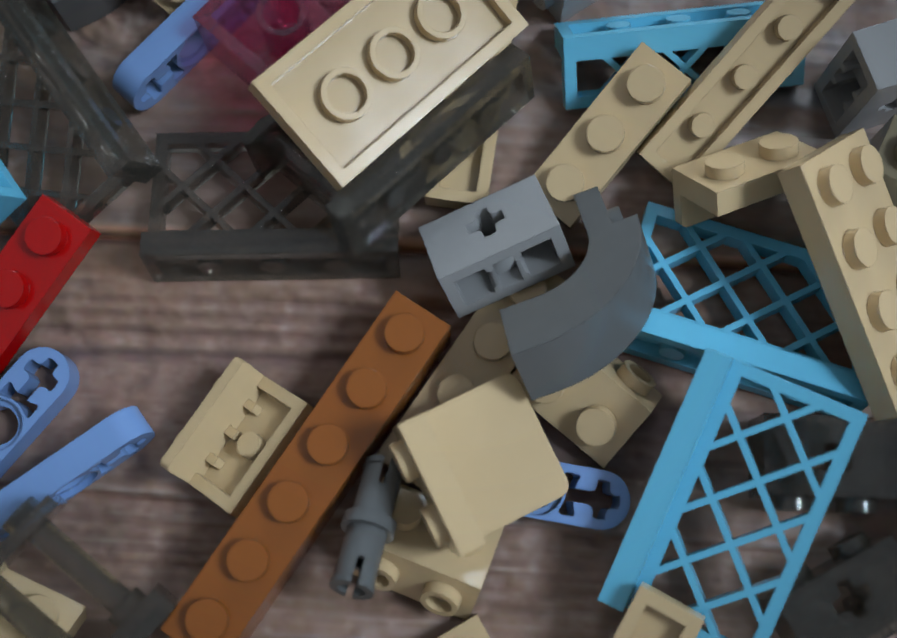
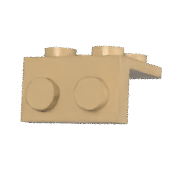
M503 374L392 428L397 441L388 445L389 450L406 484L417 480L428 505L419 509V512L437 548L448 544L450 551L460 557L487 544L484 536L564 496L568 490V479L519 380L514 375Z

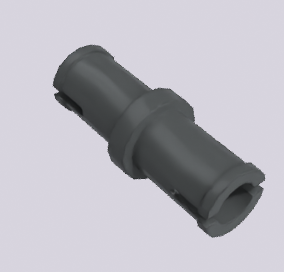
M370 455L364 459L363 472L353 507L348 508L344 512L341 521V529L345 532V536L329 587L334 592L345 596L348 585L351 583L354 569L358 570L359 574L352 599L367 600L374 597L375 582L385 544L394 540L397 523L392 517L403 477L394 459L391 458L383 483L379 481L385 459L384 455Z

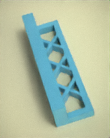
M765 1L554 23L555 47L561 56L563 105L565 109L588 108L627 61L626 59L621 65L614 58L630 57L641 42L645 43L656 53L663 52L675 63L674 67L683 74L687 73L692 78V85L700 76L691 68L695 61L710 47H725ZM688 50L682 58L673 52ZM805 58L779 87L804 85ZM603 59L616 70L600 89L577 91V61Z

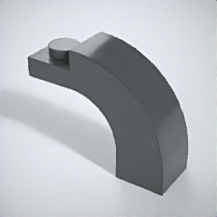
M597 186L573 195L589 238L588 251L580 267L572 276L556 288L500 310L512 359L531 400L573 386L606 367L637 337L648 320L654 305L657 288L656 272L638 214L624 219L619 206L607 210Z

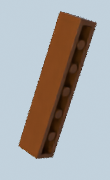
M398 291L394 292L160 629L171 638L251 637L363 472L364 459L376 453L450 344L451 326Z

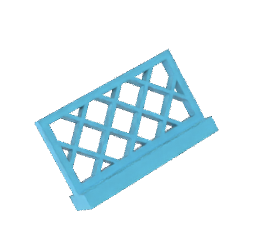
M648 201L641 220V227L656 276L659 275L675 302L661 309L652 308L642 330L623 352L695 374L707 347L859 411L869 406L853 365L852 369L831 363L817 343L838 332L839 329L807 249L709 219L689 227H684L675 221V211L673 208ZM657 224L679 231L689 248L664 259L651 238L654 225ZM721 245L736 248L749 267L725 278L709 251ZM696 258L712 284L687 295L671 269ZM780 263L795 266L799 269L809 286L786 296L769 269ZM756 276L773 303L749 315L732 287ZM719 293L736 321L723 328L705 324L694 305ZM815 294L834 323L811 334L793 305ZM679 312H682L683 315H684V317L679 316V315H676V314L679 313ZM779 312L798 341L784 348L769 344L755 323ZM742 330L745 336L737 334V332ZM804 349L807 355L798 353V351ZM742 377L738 388L774 399L769 388ZM781 394L785 403L801 408L808 406V404ZM822 410L816 411L817 413L848 422Z
M706 347L597 600L623 612L625 608H629L642 582L652 586L656 575L682 566L697 602L688 605V607L705 616L706 627H701L696 638H728L720 634L711 609L746 597L749 599L758 622L752 638H770L869 415ZM742 377L769 388L781 416L742 430L731 404ZM781 394L808 404V406L788 413ZM818 410L848 421L837 448L811 458H807L792 422L794 419ZM725 415H727L734 433L715 440ZM784 423L800 462L761 475L745 437ZM737 441L752 479L715 492L704 466L710 450ZM830 461L819 486L812 467ZM804 470L815 495L808 512L780 521L765 484ZM699 477L706 495L688 502ZM756 487L771 525L733 537L718 500ZM710 504L725 541L688 553L677 527L682 514ZM802 525L791 549L784 531ZM776 534L787 560L780 575L752 584L738 547ZM672 540L678 557L662 562ZM729 550L743 587L706 599L692 562ZM774 588L763 611L757 594Z

